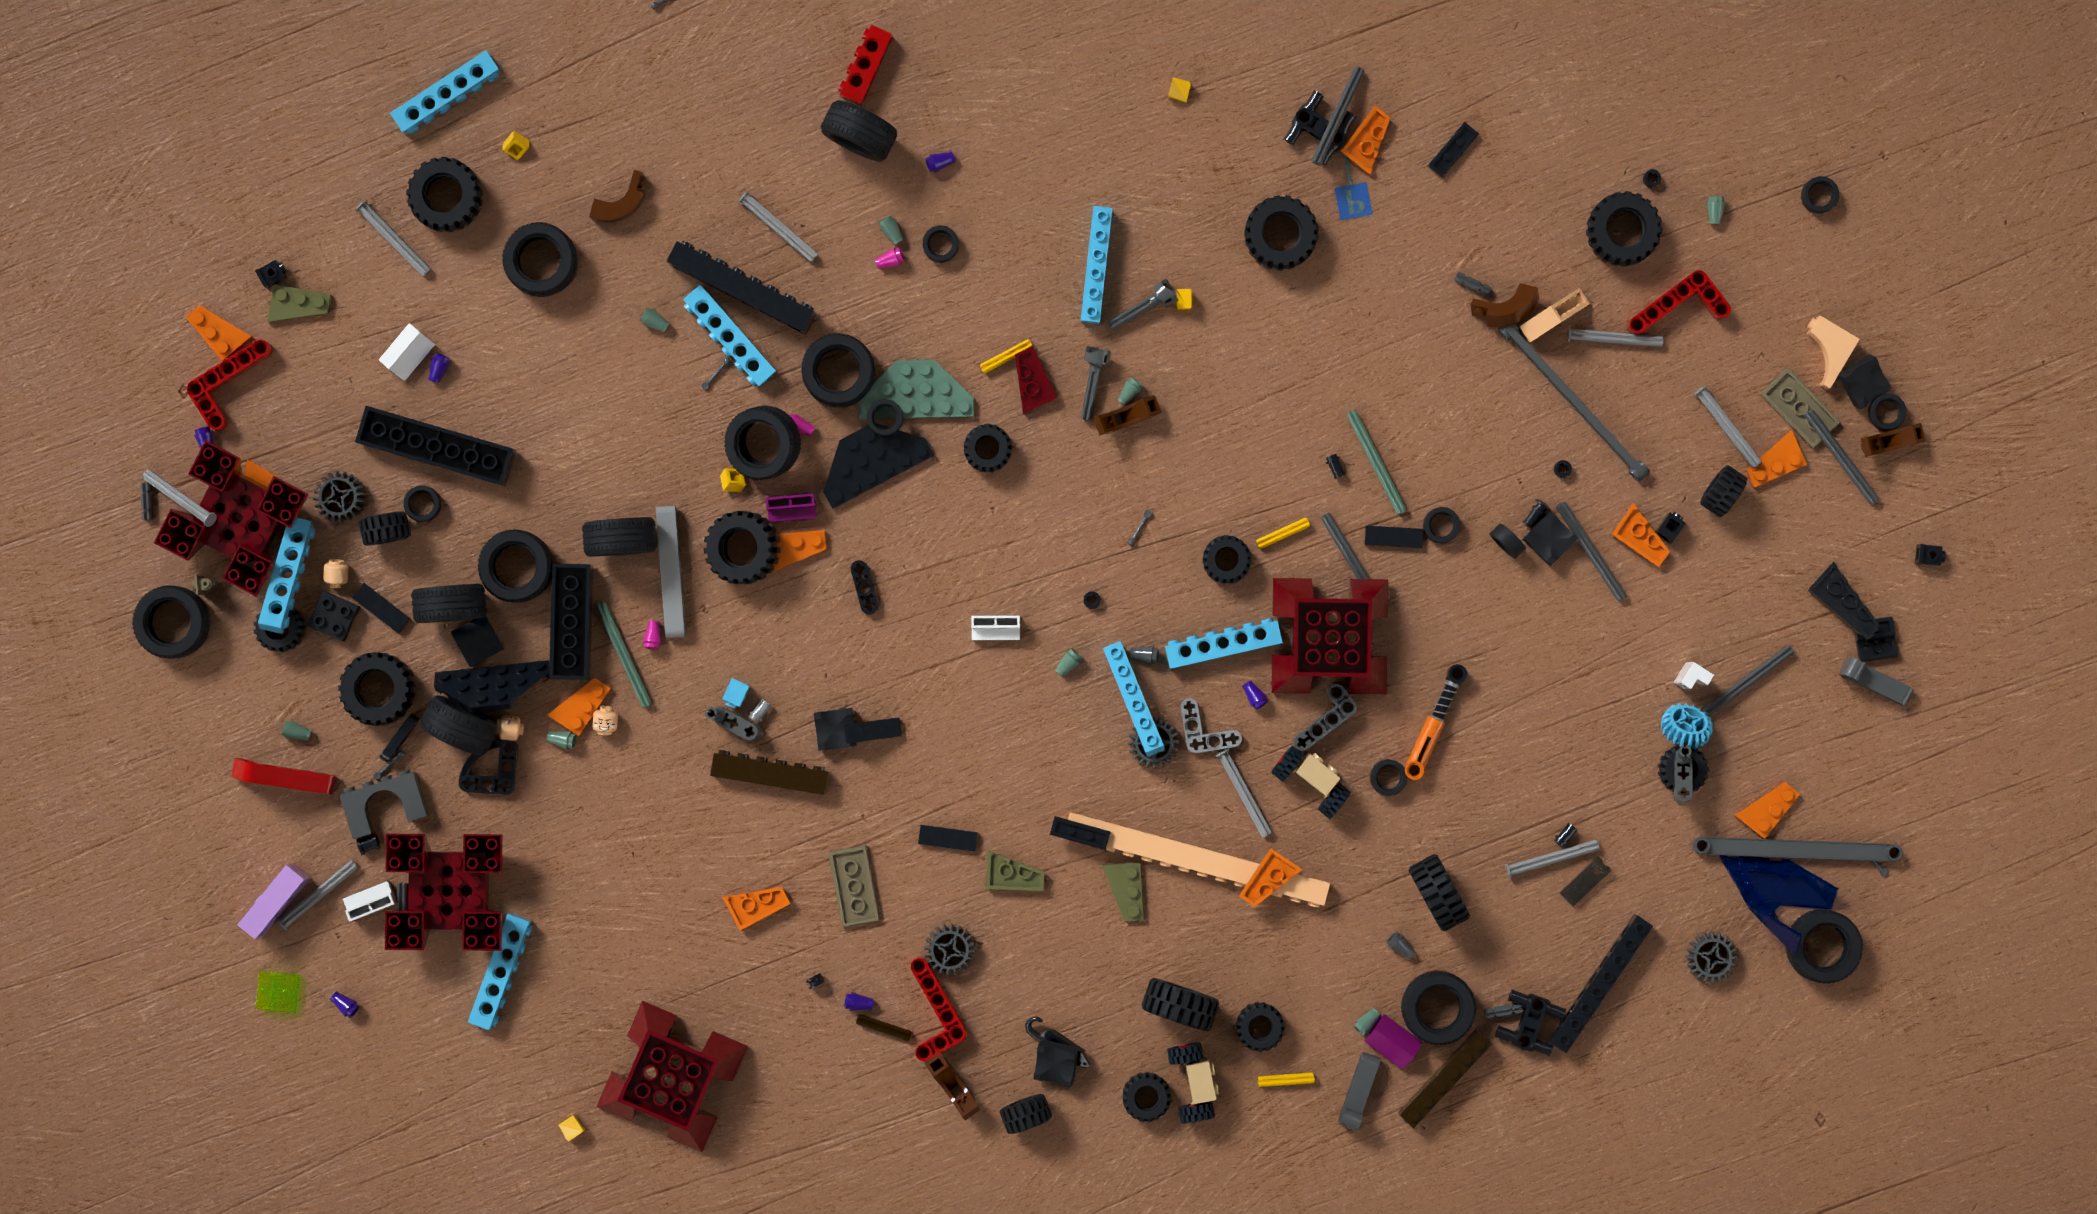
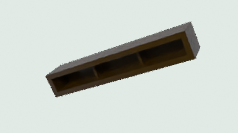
M719 750V753H714L710 776L825 795L829 772L825 771V767L814 766L813 769L806 768V764L795 762L794 766L787 765V761L776 759L774 763L768 762L766 757L757 756V759H750L748 754L738 753V756H732L730 751Z
M1475 1029L1401 1108L1398 1114L1414 1129L1492 1043Z

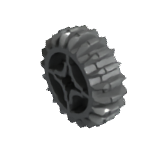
M335 471V477H333L332 473H328L329 480L322 477L321 480L324 484L317 483L316 485L320 487V490H314V493L319 494V497L313 498L314 501L320 502L315 505V508L322 507L319 514L323 515L326 513L325 519L327 520L332 516V522H336L339 517L341 523L344 522V516L348 521L351 520L350 514L357 517L358 514L355 510L362 511L363 509L358 506L359 503L365 504V501L360 500V497L366 496V493L359 492L364 486H356L360 480L355 479L352 481L354 475L350 474L347 477V472L345 471L342 472L341 477L339 471ZM337 481H345L351 486V489L341 490L340 486L337 485ZM331 485L332 494L325 500L326 490ZM338 491L340 494L344 493V495L341 497V502L340 500L336 499V497L338 496ZM354 494L353 503L350 508H347V499ZM337 503L342 512H333L327 505Z
M1159 718L1158 723H1155V725L1166 731L1169 739L1161 740L1164 741L1163 745L1170 746L1166 754L1160 758H1157V754L1152 755V759L1147 758L1140 752L1138 746H1142V743L1138 740L1139 736L1134 727L1132 730L1136 732V735L1129 734L1130 738H1134V742H1128V745H1134V748L1129 751L1130 753L1136 751L1137 754L1133 756V759L1135 760L1140 757V765L1144 760L1147 761L1146 768H1149L1150 762L1153 763L1154 769L1157 768V762L1160 763L1161 767H1164L1163 760H1166L1169 764L1171 763L1168 758L1169 755L1173 758L1176 757L1172 750L1179 751L1178 747H1174V743L1178 744L1180 740H1174L1173 738L1179 734L1177 732L1171 733L1175 729L1174 726H1171L1169 729L1167 728L1169 721H1166L1164 725L1161 724L1162 718Z
M953 923L950 924V929H947L946 924H943V931L936 927L935 929L938 934L930 932V936L933 939L926 938V942L930 943V946L926 945L924 949L930 950V952L924 955L925 957L931 956L932 959L928 960L927 963H935L932 967L933 970L938 966L940 967L939 974H942L943 969H946L947 976L950 975V970H953V974L957 975V968L964 972L963 964L966 967H970L967 959L970 961L974 960V957L969 956V954L976 953V950L970 949V947L975 946V942H968L973 936L965 937V934L968 932L967 929L962 933L959 932L961 929L960 925H958L957 930H953ZM953 934L948 943L936 941L942 935ZM958 936L965 943L966 953L956 947ZM954 940L953 949L955 953L951 952V955H948L946 959L947 950L944 947L946 945L949 947V944L951 945ZM934 946L943 951L944 957L942 962L936 958ZM952 956L963 958L962 961L955 965H947L948 960Z
M1713 931L1709 932V937L1703 932V939L1695 936L1697 943L1690 941V944L1694 947L1693 949L1687 948L1686 951L1691 952V955L1685 956L1686 959H1691V962L1686 964L1687 967L1693 966L1690 973L1697 972L1695 976L1697 979L1703 975L1702 982H1706L1709 977V982L1712 984L1715 977L1718 982H1722L1721 975L1728 979L1726 972L1728 971L1731 974L1734 972L1730 969V966H1737L1736 963L1732 962V959H1738L1737 955H1732L1737 949H1730L1734 944L1733 941L1726 943L1728 940L1727 936H1723L1721 939V933L1717 932L1714 937ZM1713 942L1709 950H1699L1705 943ZM1719 943L1725 949L1726 959L1719 955ZM1713 952V955L1720 960L1715 959L1710 962V959L1703 956V954L1709 955ZM1697 956L1702 957L1705 961L1704 971L1698 965ZM1718 963L1724 964L1719 971L1710 973L1714 965Z

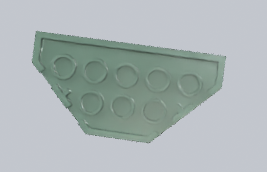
M935 360L895 361L872 385L864 398L858 401L859 419H867L870 406L881 399H888L897 403L903 412V418L974 417L973 396ZM887 406L878 408L874 414V419L897 418L895 411Z

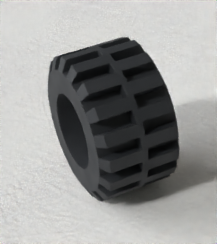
M978 425L967 434L964 441V454L968 463L974 469L991 473L1000 470L1010 459L1012 451L1010 438L997 425ZM984 437H992L999 444L998 454L989 460L981 458L976 451L978 441Z
M1729 465L1723 467L1704 492L1700 505L1719 518L1724 516L1740 497L1748 478Z
M403 511L370 516L359 521L363 545L372 546L390 543L411 536L407 513Z
M1224 535L1215 538L1206 546L1202 561L1207 575L1214 579V581L1224 584L1234 583L1243 578L1248 572L1251 564V553L1248 546L1241 539L1235 536ZM1223 548L1234 550L1238 556L1237 566L1230 571L1221 570L1215 561L1216 554Z
M276 608L273 610V613L279 614L282 609ZM293 608L288 614V617H290V628L287 636L283 639H276L270 631L260 629L258 625L260 614H257V621L253 625L256 626L254 634L257 635L256 639L258 642H261V646L268 648L267 650L285 652L296 648L295 646L302 642L300 640L304 638L305 634L303 631L306 630V626L303 624L305 620L300 616L301 613Z
M1680 745L1671 747L1670 750L1664 752L1665 755L1661 756L1660 764L1658 763V775L1661 777V782L1673 792V766L1675 754L1680 749ZM1690 747L1694 767L1692 775L1693 791H1697L1699 787L1705 784V779H1708L1709 775H1707L1709 767H1707L1708 761L1704 758L1705 755L1699 752L1697 748L1693 749Z
M1254 1002V1004H1249L1240 1011L1241 1013L1237 1017L1236 1032L1244 1046L1250 1050L1262 1052L1269 1051L1273 1047L1275 1048L1281 1042L1285 1032L1283 1017L1274 1006L1265 1002ZM1256 1016H1265L1271 1022V1032L1264 1038H1256L1249 1031V1023Z
M1137 1073L1136 1076H1132L1126 1082L1123 1089L1124 1107L1127 1113L1135 1120L1152 1122V1120L1160 1119L1159 1117L1164 1116L1166 1110L1169 1109L1171 1101L1169 1087L1164 1079L1155 1073ZM1143 1086H1151L1158 1093L1157 1103L1150 1108L1140 1107L1135 1100L1137 1090Z
M1036 1094L1018 1100L999 1111L1008 1134H1016L1047 1122L1052 1117L1044 1094Z

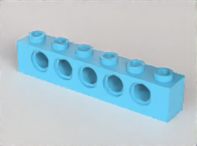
M485 50L390 114L400 130L405 135H411L419 129L418 126L421 124H428L435 119L434 116L438 113L443 114L447 112L453 103H460L467 98L466 95L470 92L475 93L479 91L485 82H492L497 79L501 71L487 50ZM477 69H483V75L476 78L474 72ZM462 79H466V87L459 88V81ZM445 90H451V96L444 99L442 93ZM430 100H434V108L427 109V102ZM415 110L419 111V117L412 120L410 114Z
M1093 206L1081 313L1082 323L1100 324L1112 208Z
M701 285L683 299L686 302L684 307L690 314L694 312L699 317L696 321L703 329L707 326L711 331L709 336L715 343L720 341L724 346L722 351L728 357L731 355L736 360L734 364L741 372L745 370L748 373L747 379L753 386L757 384L761 387L777 373ZM701 304L709 306L708 311L704 314L699 312ZM714 318L721 319V325L718 328L711 326ZM728 332L734 335V339L731 342L724 341V335ZM739 347L746 348L745 356H737L736 351ZM752 361H757L759 363L758 370L750 371L749 364Z
M296 518L292 528L287 526L285 528L258 620L260 629L283 634L284 628H288L290 621L288 614L290 610H293L295 599H293L294 593H297L299 590V576L303 575L305 570L303 562L305 557L309 556L310 546L308 545L310 539H313L315 535L312 521ZM296 537L303 538L299 543L293 542ZM293 554L298 556L295 560L288 559ZM287 572L293 573L290 578H284L283 575ZM281 590L287 591V594L284 596L278 595ZM276 608L282 609L279 614L273 613V610Z
M1273 618L1261 620L1262 624L1254 626V622L1243 624V629L1236 630L1234 626L1225 628V633L1221 634L1212 631L1205 633L1206 637L1199 639L1198 635L1186 637V642L1180 643L1179 639L1169 641L1168 646H1164L1169 668L1281 644L1283 642L1278 621H1273ZM1257 629L1265 631L1266 636L1263 640L1256 638L1255 632ZM1239 633H1244L1247 636L1246 643L1239 644L1236 637ZM1221 637H1225L1228 640V646L1224 649L1218 646V640ZM1203 641L1207 642L1210 646L1209 651L1206 653L1199 650V644ZM1183 646H1188L1191 649V654L1188 657H1183L1180 654V649Z
M1121 641L1104 647L1105 656L1147 757L1164 751L1163 742Z
M513 913L507 914L502 927V951H494L468 1023L487 1030L496 1027L500 1017L497 1016L499 1008L503 1009L506 1001L504 994L506 990L509 991L513 980L510 978L512 973H516L520 962L517 959L519 954L522 955L525 950L526 944L524 940L526 936L529 937L533 926L530 924L532 920ZM512 931L519 933L518 941L511 939L510 933ZM505 949H510L513 952L511 959L504 957L503 952ZM498 967L505 968V977L498 976ZM492 985L499 987L498 995H493L490 992ZM485 1003L492 1005L493 1011L491 1013L484 1011Z

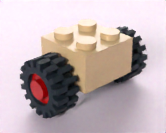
M1292 745L1279 759L1271 773L1282 782L1292 772L1298 774L1324 795L1325 799L1318 807V810L1331 819L1342 807L1351 792L1340 783L1336 785L1340 777L1337 776L1339 772L1331 765L1326 767L1322 764L1324 760L1316 753H1313V755L1307 754L1302 760L1304 754Z
M1195 1042L1168 1048L1167 1053L1170 1065L1184 1064L1186 1066L1193 1101L1191 1104L1178 1108L1181 1123H1195L1214 1118L1215 1113L1212 1101L1216 1100V1095L1219 1094L1216 1081L1212 1080V1076L1215 1075L1214 1065L1212 1062L1209 1063L1208 1058L1203 1059L1201 1043Z

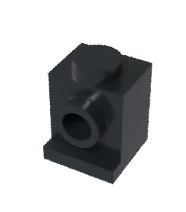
M277 260L255 270L262 285L267 289L288 278L285 274L288 272L285 265ZM274 269L275 274L270 276L269 271Z
M1669 512L1654 532L1671 543L1686 523L1682 521L1683 517L1678 513L1673 512L1672 514ZM1668 523L1673 524L1672 530L1667 528Z
M1917 544L1915 564L1941 566V562H1944L1946 552L1942 551L1943 546ZM1931 551L1935 553L1933 559L1929 556V553Z

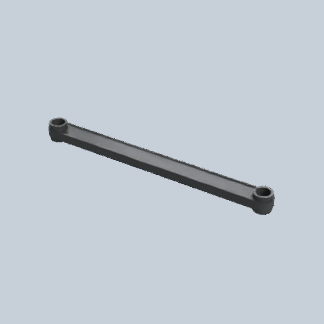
M1516 324L1498 329L1499 333L1507 341L1512 340L1630 468L1628 472L1636 481L1639 482L1648 475L1647 473L1650 472L1648 467L1639 460L1637 462L1524 340L1518 333L1520 330Z
M1697 837L1692 842V848L1696 853L1707 855L1898 861L1902 857L1900 846L1883 843ZM1700 840H1703L1706 845L1702 851L1697 849V843ZM1894 847L1897 850V855L1891 858L1889 850Z

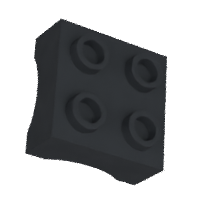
M1870 354L1838 375L1853 406L1859 409H1863L1874 398L1892 389L1881 371L1877 358Z
M1551 511L1523 538L1549 566L1578 539Z
M322 591L307 626L340 641H345L360 606L327 591Z
M853 708L814 713L818 751L857 746V742L846 744L844 724L854 723Z
M1041 1039L1037 1048V1061L1033 1079L1051 1081L1071 1088L1075 1078L1079 1047Z

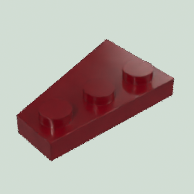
M1033 346L1016 353L1015 359L1022 411L1025 414L1056 399L1057 395Z

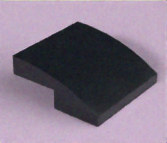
M486 615L484 618L472 619L451 631L454 640L470 667L504 649Z
M1892 617L1876 619L1880 627L1867 641L1854 631L1860 661L1867 662L1898 657L1895 641L1896 633Z

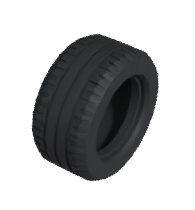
M841 100L831 104L821 124V132L827 138L851 152L878 162L887 158L897 138V130L890 123L859 106Z
M543 222L528 223L515 230L508 238V241H506L502 254L504 271L511 283L522 292L535 297H548L561 292L574 278L578 265L576 248L567 234L558 227ZM538 239L553 242L558 247L561 255L560 265L556 273L544 280L528 278L522 272L520 266V255L524 247Z
M833 333L820 337V339H817L810 345L803 357L801 367L803 382L809 393L820 403L827 406L839 408L857 403L869 392L875 379V364L870 351L860 340L848 334ZM832 350L848 351L859 362L860 373L857 381L852 387L844 391L829 390L818 379L817 368L819 361Z
M764 405L746 409L735 416L727 427L724 440L726 456L730 464L733 465V468L749 479L766 480L780 476L790 470L799 457L801 438L799 429H797L798 426L789 414L774 406ZM756 422H764L772 426L778 434L780 450L771 463H761L755 460L749 454L746 447V435L749 428Z
M635 517L584 522L582 526L584 553L588 557L654 552L657 548L655 521L652 517Z
M514 529L497 533L485 543L480 552L481 554L478 559L480 580L485 589L500 600L512 603L530 601L542 594L551 581L553 563L551 552L539 537L530 532ZM522 545L530 550L535 558V574L529 583L522 587H508L500 581L496 574L495 564L497 557L509 546Z
M461 584L414 589L411 593V598L413 599V619L416 623H433L484 618L487 614V608H485V588L482 584Z
M170 585L152 589L139 600L132 617L133 630L138 643L147 652L161 658L175 659L189 656L202 646L210 630V615L205 602L192 590L180 586ZM171 600L183 604L191 618L190 629L187 635L179 642L173 644L160 640L152 626L153 615L156 609L163 603Z
M439 695L430 700L420 721L421 728L431 736L455 748L475 755H484L488 752L493 742L492 740L498 731L497 722L482 712L471 713L462 704L458 705L447 697Z
M1818 909L1806 912L1793 922L1794 924L1791 925V928L1788 930L1789 933H1787L1785 949L1787 950L1786 954L1791 966L1794 967L1798 974L1817 983L1830 984L1844 980V978H1847L1848 975L1855 971L1854 969L1857 968L1861 960L1863 943L1857 926L1848 917L1832 910ZM1819 926H1833L1843 939L1844 949L1842 955L1836 963L1828 967H1816L1808 960L1805 954L1804 944L1806 938L1813 929Z
M1435 970L1423 973L1410 982L1402 997L1401 1012L1406 1026L1418 1039L1429 1044L1446 1045L1460 1040L1470 1030L1475 1019L1476 1002L1471 989L1462 979L1452 973ZM1434 987H1445L1452 990L1459 1001V1012L1456 1019L1444 1028L1433 1029L1428 1027L1421 1021L1418 1015V1003L1421 996L1427 990Z

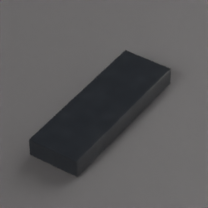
M1464 122L1427 167L1442 178L1479 133Z
M1366 525L1364 545L1422 548L1423 529Z
M363 583L352 597L397 633L401 631L410 619V617L366 583Z
M899 717L844 724L846 744L902 736Z
M1055 816L1050 835L1106 850L1110 831Z
M920 825L918 844L975 851L978 832Z

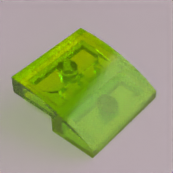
M259 970L255 1009L296 1013L300 974Z

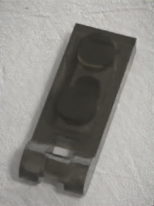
M1599 856L1559 892L1572 907L1612 871L1609 866H1605L1602 863L1603 860ZM1595 867L1600 871L1597 875L1592 871Z

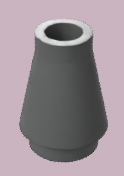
M1154 646L1131 647L1130 659L1150 665L1158 662L1159 648H1154Z
M1394 932L1387 939L1388 947L1406 959L1411 958L1415 953L1402 933Z

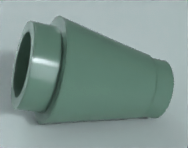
M1708 196L1706 203L1709 223L1721 224L1726 202L1723 196Z
M891 215L878 223L879 229L894 245L903 240L897 221Z
M647 307L640 319L643 325L663 333L669 325V322L653 308L651 310Z
M1131 377L1126 381L1117 400L1127 406L1142 392L1141 389L1144 385Z
M1071 648L1065 652L1055 671L1064 677L1081 664L1082 656Z
M291 720L290 722L285 721L281 735L285 736L286 739L308 741L311 730Z
M549 731L547 742L566 750L574 749L577 735L573 734L572 731Z
M1372 1008L1355 1021L1354 1028L1362 1036L1370 1034L1381 1014L1375 1008Z

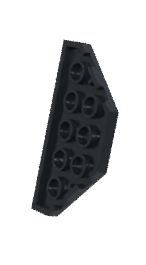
M876 423V425H877L879 428H882V429H889V428H890V427H887V426H884V425H881V424H877V423ZM867 425L839 440L824 488V494L832 509L933 457L934 454L923 437L900 430L890 436H881L872 431L870 426Z
M549 660L435 672V691L440 694L444 693L448 696V699L458 705L462 704L471 713L511 709L521 697L526 698L535 691L538 684L549 680Z

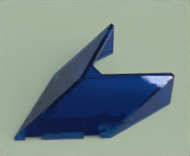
M1719 855L1749 910L1795 955L1802 934L1780 922L1775 911L1780 906L1832 909L1839 888L1789 859L1772 861L1770 858L1739 856L1734 858L1728 857V855Z

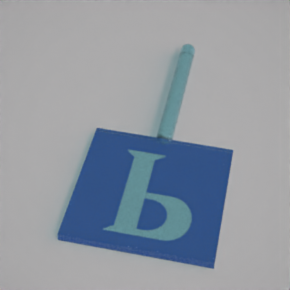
M1343 155L1349 185L1335 188L1340 220L1371 215L1372 209L1367 182L1352 185L1348 158Z

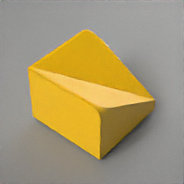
M1173 78L1168 98L1186 103L1191 82Z
M513 131L504 141L502 151L519 160L528 150L529 140Z
M1177 289V310H1191L1192 290Z
M724 468L720 475L723 492H742L746 486L744 476L734 468Z
M575 1114L559 1124L568 1142L585 1131V1128Z

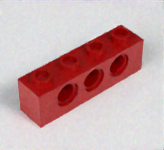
M873 25L870 26V29L866 28L862 36L864 42L862 46L857 47L854 54L856 60L854 64L850 63L846 72L849 75L846 81L843 80L840 84L838 91L841 92L840 96L859 106L863 105L892 41L893 35ZM869 44H877L878 49L875 52L868 51L867 47ZM864 60L870 62V66L867 69L859 67L860 63ZM860 78L862 84L855 87L852 85V80Z

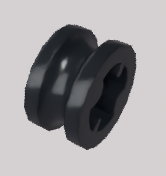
M1655 169L1648 170L1643 175V183L1647 187H1655L1661 181V175ZM1647 175H1655L1657 177L1655 179L1656 183L1648 182L1649 176Z
M1561 460L1554 465L1553 470L1556 476L1564 478L1570 475L1572 467L1568 461ZM1559 464L1567 466L1566 474L1558 472Z
M1090 591L1085 594L1083 601L1087 608L1095 609L1100 605L1101 599L1098 593ZM1095 595V599H1098V602L1089 605V601H1086L1087 597Z
M821 973L806 980V983L810 984L809 989L825 982L824 979H821Z

